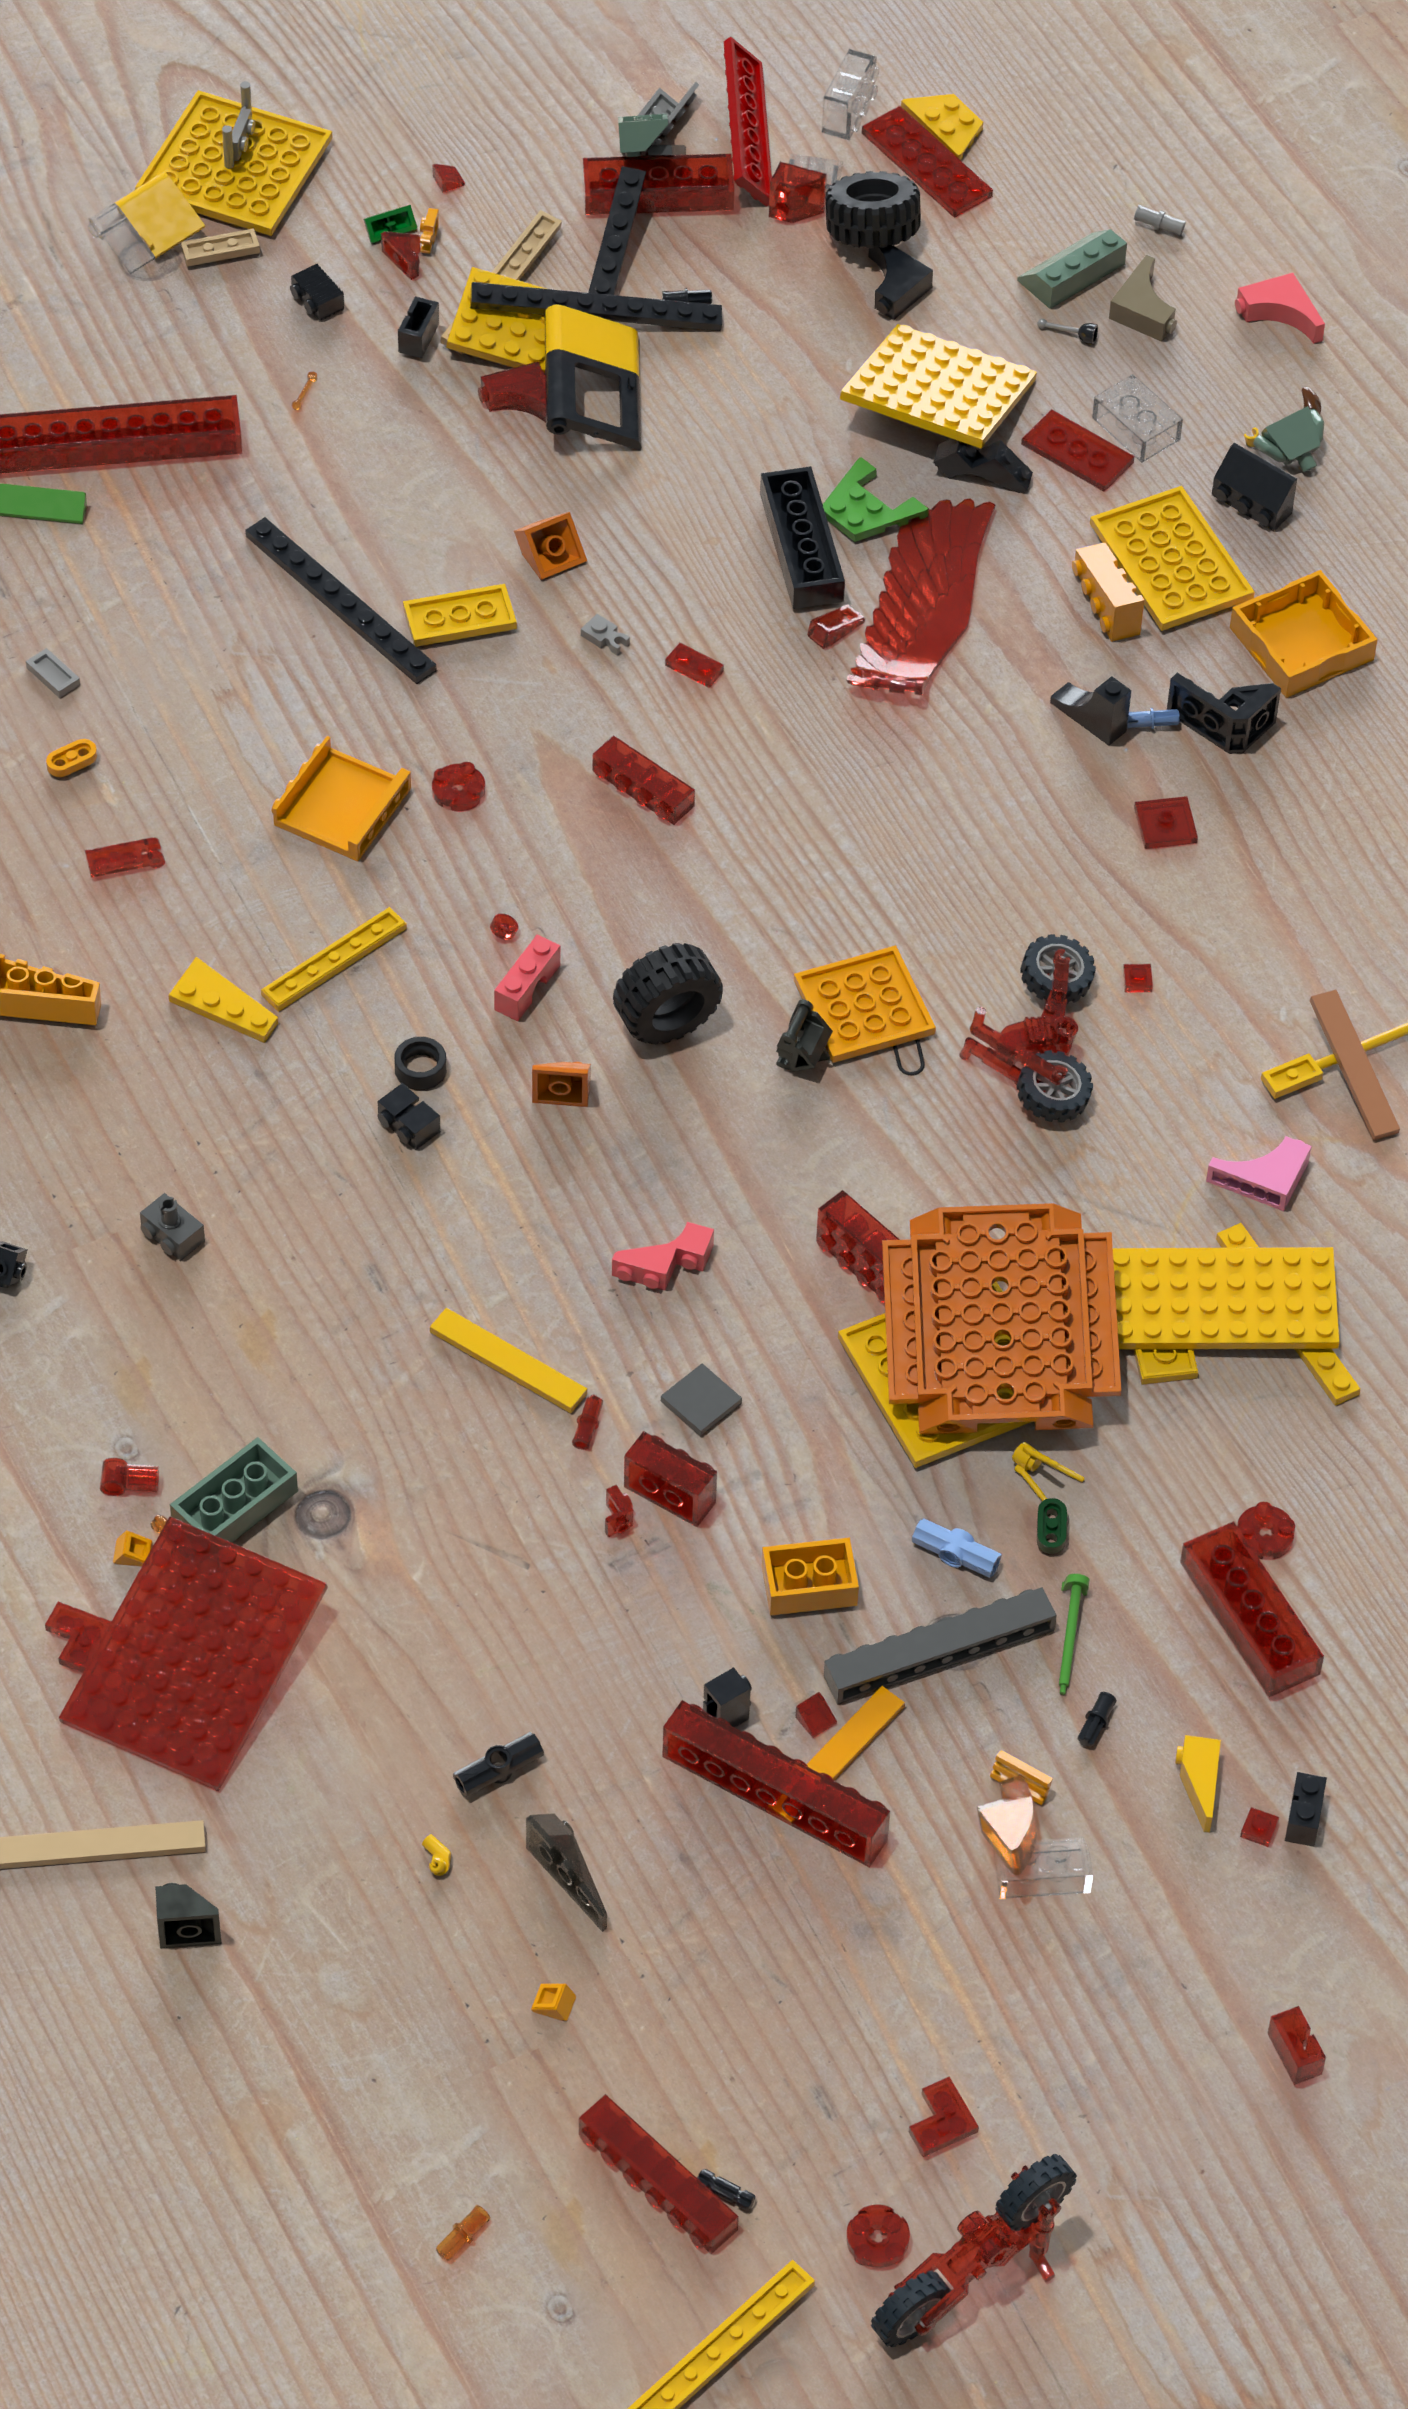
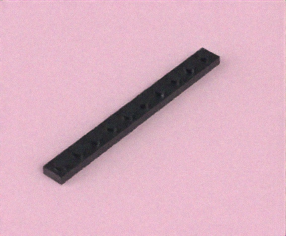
M472 282L470 308L544 315L548 307L563 305L615 322L721 331L722 305Z
M266 517L245 530L246 537L414 683L418 684L436 672V663Z

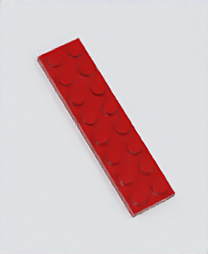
M729 37L723 42L727 80L726 91L728 93L730 118L729 126L731 130L730 143L732 145L734 168L733 179L740 188L743 187L749 192L753 199L759 200L767 207L774 202L763 66L759 59L734 38Z

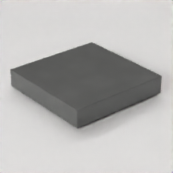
M702 1363L662 1394L661 1402L699 1436H702L741 1405L742 1397Z

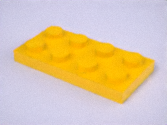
M505 584L403 601V610L413 644L416 647L517 629V621Z

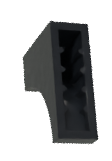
M888 245L884 248H869L868 257L880 267L885 276L882 284L875 290L874 308L881 314L895 320L932 288L933 269L893 245Z
M1113 676L1097 687L1094 692L1082 690L1068 682L1051 695L1050 703L1110 746L1127 732L1132 690Z

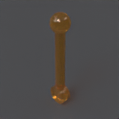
M309 372L307 374L308 380L297 400L292 402L291 406L294 410L301 408V401L312 382L317 381L316 372Z

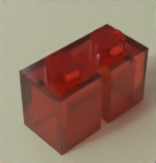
M1299 2006L1271 2016L1267 2033L1294 2085L1322 2075L1326 2056L1315 2035H1310L1311 2028Z

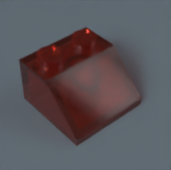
M780 161L770 181L769 217L795 223L824 213L827 174Z

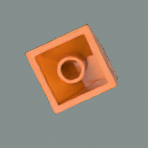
M570 512L543 519L514 530L523 557L540 580L587 561Z
M556 1062L533 1065L532 1103L588 1107L591 1064Z

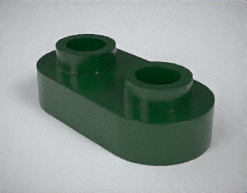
M1048 1498L1043 1500L1038 1506L1037 1545L1043 1552L1054 1554L1063 1550L1066 1544L1067 1507L1059 1499ZM1048 1515H1054L1056 1518H1049Z

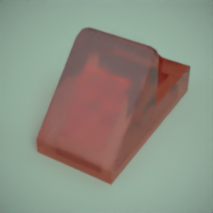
M386 231L381 233L382 252L410 280L418 277L420 236Z

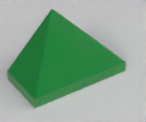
M411 205L381 212L363 219L370 243L418 229Z

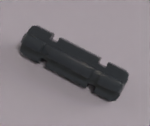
M707 2169L701 2170L696 2179L698 2186L704 2189L710 2188V2192L731 2203L736 2202V2206L744 2210H750L756 2198L753 2193L747 2190L741 2191V2187L720 2176L715 2177V2173Z

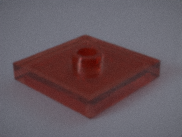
M1187 796L1135 802L1134 810L1145 849L1195 844L1198 842V835Z

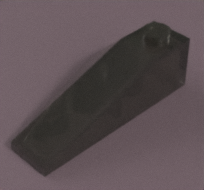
M555 1813L528 1816L526 1818V1849L603 1932L607 1929V1912L577 1844L572 1827L567 1821H561Z

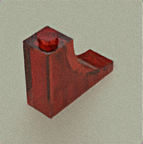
M539 362L481 376V387L478 388V396L481 403L485 402L489 412L517 410L534 415L546 423L545 374Z

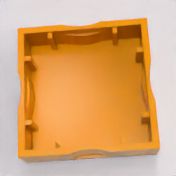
M1321 570L1290 582L1277 591L1262 594L1232 607L1230 629L1273 683L1281 688V693L1285 698L1371 662L1375 658L1378 639L1361 618L1346 605L1341 594Z

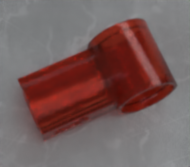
M108 1458L103 1461L99 1488L103 1494L120 1496L125 1491L157 1492L159 1466L128 1465L125 1460L120 1458Z

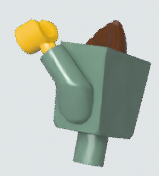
M1309 387L1302 388L1303 409L1265 427L1261 432L1262 436L1259 435L1256 427L1252 428L1254 436L1249 437L1244 434L1245 442L1249 447H1256L1277 462H1283L1285 465L1297 460L1304 473L1317 466L1311 453L1321 446L1324 434V421L1320 416L1321 401L1317 394Z

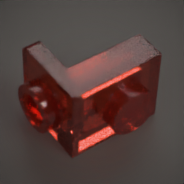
M617 1484L607 1488L606 1506L612 1515L605 1518V1533L608 1537H611L615 1534L625 1533L633 1526L634 1510L632 1509L633 1505L627 1493L622 1494Z

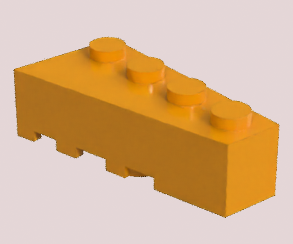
M1104 542L1076 549L1075 561H1072V569L1074 575L1079 576L1083 593L1090 598L1093 613H1097L1100 618L1102 631L1107 633L1111 642L1140 635L1145 600L1141 595H1135V585L1133 582L1127 583L1126 572L1123 568L1118 569V561Z
M0 954V1016L88 1025L97 1024L101 1009L100 982L69 973L62 976L54 973L52 968L43 966L42 969L28 966L27 961L17 959L14 962L5 959V955Z

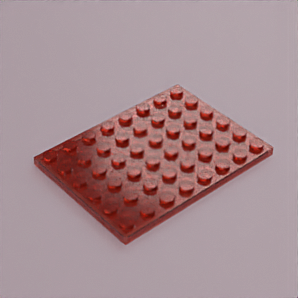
M169 1516L59 1716L60 1722L219 1791L328 1589L327 1583Z

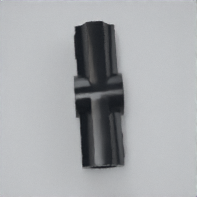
M529 1732L504 1746L495 1745L490 1747L484 1757L454 1772L453 1779L461 1794L468 1797L492 1783L506 1782L510 1779L512 1772L544 1756V1750L537 1736ZM495 1763H503L504 1765L495 1766V1765H493V1764H495Z

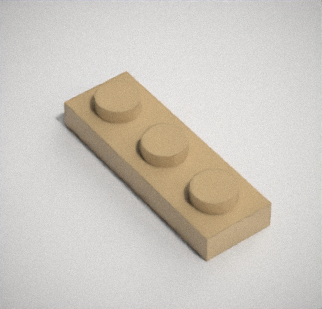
M253 228L181 242V250L188 267L260 253V245Z

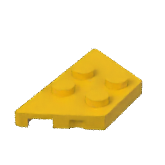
M955 94L901 100V108L957 162L963 159L965 150L967 148L970 149L974 143V138L978 137L983 130L984 122Z

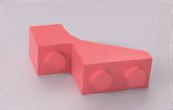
M687 1222L683 1232L675 1240L667 1244L617 1251L612 1258V1276L618 1277L623 1281L640 1283L648 1288L666 1291L676 1264L689 1270L704 1271L714 1246V1229Z

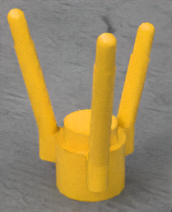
M1026 1442L1021 1443L1012 1455V1461L1017 1464L1014 1470L1026 1480L1042 1501L1047 1499V1497L1027 1473L1028 1470L1032 1472L1037 1470L1042 1462L1080 1482L1085 1480L1083 1476L1041 1454Z

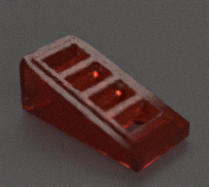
M847 604L812 619L807 635L822 649H825L865 623L866 618Z

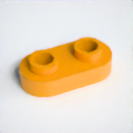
M79 739L52 751L46 758L48 772L55 777H64L91 765L97 758L95 743L89 739Z

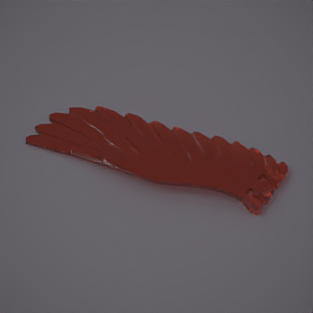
M969 498L964 499L957 506H953L950 500H941L932 509L928 508V517L920 519L918 516L912 518L910 523L908 522V524L900 526L897 535L898 547H892L888 557L891 570L884 573L883 582L886 591H881L879 594V608H875L873 611V625L866 626L865 630L867 643L860 644L861 655L856 657V667L851 668V675H848L846 678L848 684L870 688L875 691H879L880 688L889 689V693L905 694L906 691L915 692V695L924 694L933 673L968 628L973 604L977 562L986 529L995 510L994 503L984 502L975 507L974 501Z

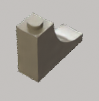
M1146 255L1111 300L1109 319L1162 342L1168 333H1173L1176 327V308L1165 303L1154 292L1150 280L1153 277L1155 258Z

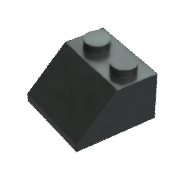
M167 1883L163 1886H155L160 1949L222 1944L219 1909L187 1884Z

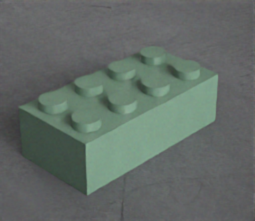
M257 1437L170 1504L171 1523L209 1559H212L298 1492L297 1472Z

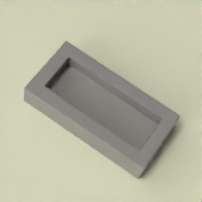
M47 648L26 661V668L59 698L80 686V678Z

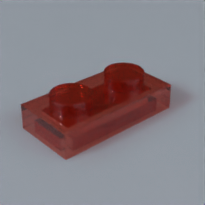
M680 642L665 659V666L708 688L724 672V664Z

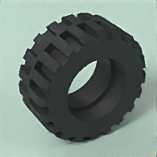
M886 171L854 173L852 176L842 177L840 181L836 180L826 192L827 230L836 241H841L844 245L850 244L857 248L894 246L900 244L901 241L909 240L911 236L917 233L921 226L920 190L906 176L901 177L897 173L890 174Z
M673 943L669 947L664 945L659 947V950L650 951L645 954V957L634 961L633 966L627 968L622 973V978L618 979L614 989L613 1004L630 1034L638 1041L657 1045L661 1042L665 1044L673 1039L683 1038L688 1032L692 1033L697 1030L700 1024H704L709 1020L708 1017L710 1014L715 1013L717 1004H720L722 999L723 984L703 950L687 943Z

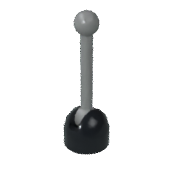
M1040 319L1037 322L1040 329L1048 327L1078 333L1080 339L1089 344H1094L1098 335V324L1085 323L1080 328L1049 323L1045 319Z

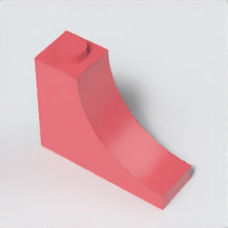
M1294 273L1238 288L1235 308L1239 314H1242L1246 322L1258 320L1277 321L1297 328L1313 344L1323 341L1325 323Z

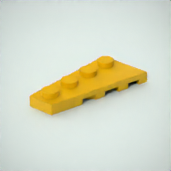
M195 957L168 995L169 1002L263 1043L266 1042L278 1025V1017L198 957Z

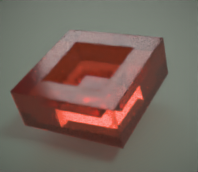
M1151 964L1123 965L1125 992H1152Z
M1251 1807L1240 1837L1269 1847L1277 1828L1279 1817Z

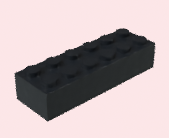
M812 467L761 473L760 496L792 608L798 609L844 602L845 579Z

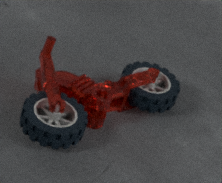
M1050 934L1046 938L1041 936L1036 939L1035 943L1031 942L1020 967V973H1023L1021 979L1023 983L1028 985L1027 989L1031 993L1037 994L1036 997L1040 1000L1045 999L1041 1017H1025L1024 1021L1008 1025L1000 1033L984 1024L986 1009L977 1007L970 1026V1032L990 1047H986L975 1039L967 1037L959 1056L963 1060H968L972 1054L981 1059V1062L1012 1080L1017 1085V1090H1019V1100H1023L1025 1109L1033 1111L1034 1116L1038 1118L1040 1116L1044 1117L1045 1121L1049 1122L1053 1120L1065 1122L1066 1119L1071 1121L1077 1118L1078 1113L1081 1115L1084 1112L1093 1090L1092 1076L1090 1072L1086 1071L1087 1067L1082 1062H1077L1076 1057L1068 1056L1078 1032V1024L1074 1019L1065 1016L1066 1005L1070 1001L1075 1003L1080 1000L1081 996H1086L1092 984L1096 966H1093L1095 960L1092 955L1088 954L1089 950L1085 946L1079 945V941L1067 939L1068 936L1065 935L1055 937V934ZM1042 961L1047 966H1040L1039 962ZM1061 1028L1066 1029L1067 1033H1063ZM1055 1045H1059L1060 1050H1056ZM1017 1061L1021 1062V1065L1024 1066L1022 1069L1015 1066ZM1069 1083L1072 1088L1067 1087V1086H1064V1085H1066V1084ZM1062 1093L1067 1094V1095H1070V1096L1064 1098V1096H1063Z
M1053 2154L1051 2157L1046 2156L1040 2162L1036 2161L1030 2168L1026 2165L1023 2166L1019 2174L1014 2172L1011 2176L1012 2181L1008 2185L1009 2188L1001 2193V2199L996 2202V2213L984 2217L980 2211H974L967 2215L957 2227V2231L962 2236L961 2239L945 2254L932 2253L902 2282L894 2286L895 2291L891 2292L888 2295L889 2297L883 2302L884 2305L876 2310V2316L872 2317L871 2327L887 2347H896L897 2344H905L908 2339L912 2340L918 2336V2333L921 2336L928 2334L937 2322L968 2295L969 2283L973 2279H982L987 2273L985 2271L987 2268L1005 2266L1015 2254L1024 2249L1028 2244L1030 2248L1029 2257L1035 2263L1044 2281L1048 2282L1053 2279L1055 2273L1048 2263L1045 2254L1049 2249L1051 2233L1055 2225L1054 2218L1062 2208L1060 2204L1064 2200L1063 2197L1068 2195L1072 2190L1071 2186L1075 2185L1077 2174L1062 2156ZM937 2268L954 2289L951 2290L938 2273L934 2272Z

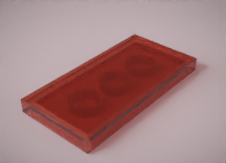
M1052 409L1021 440V445L1103 492L1134 463L1135 456Z

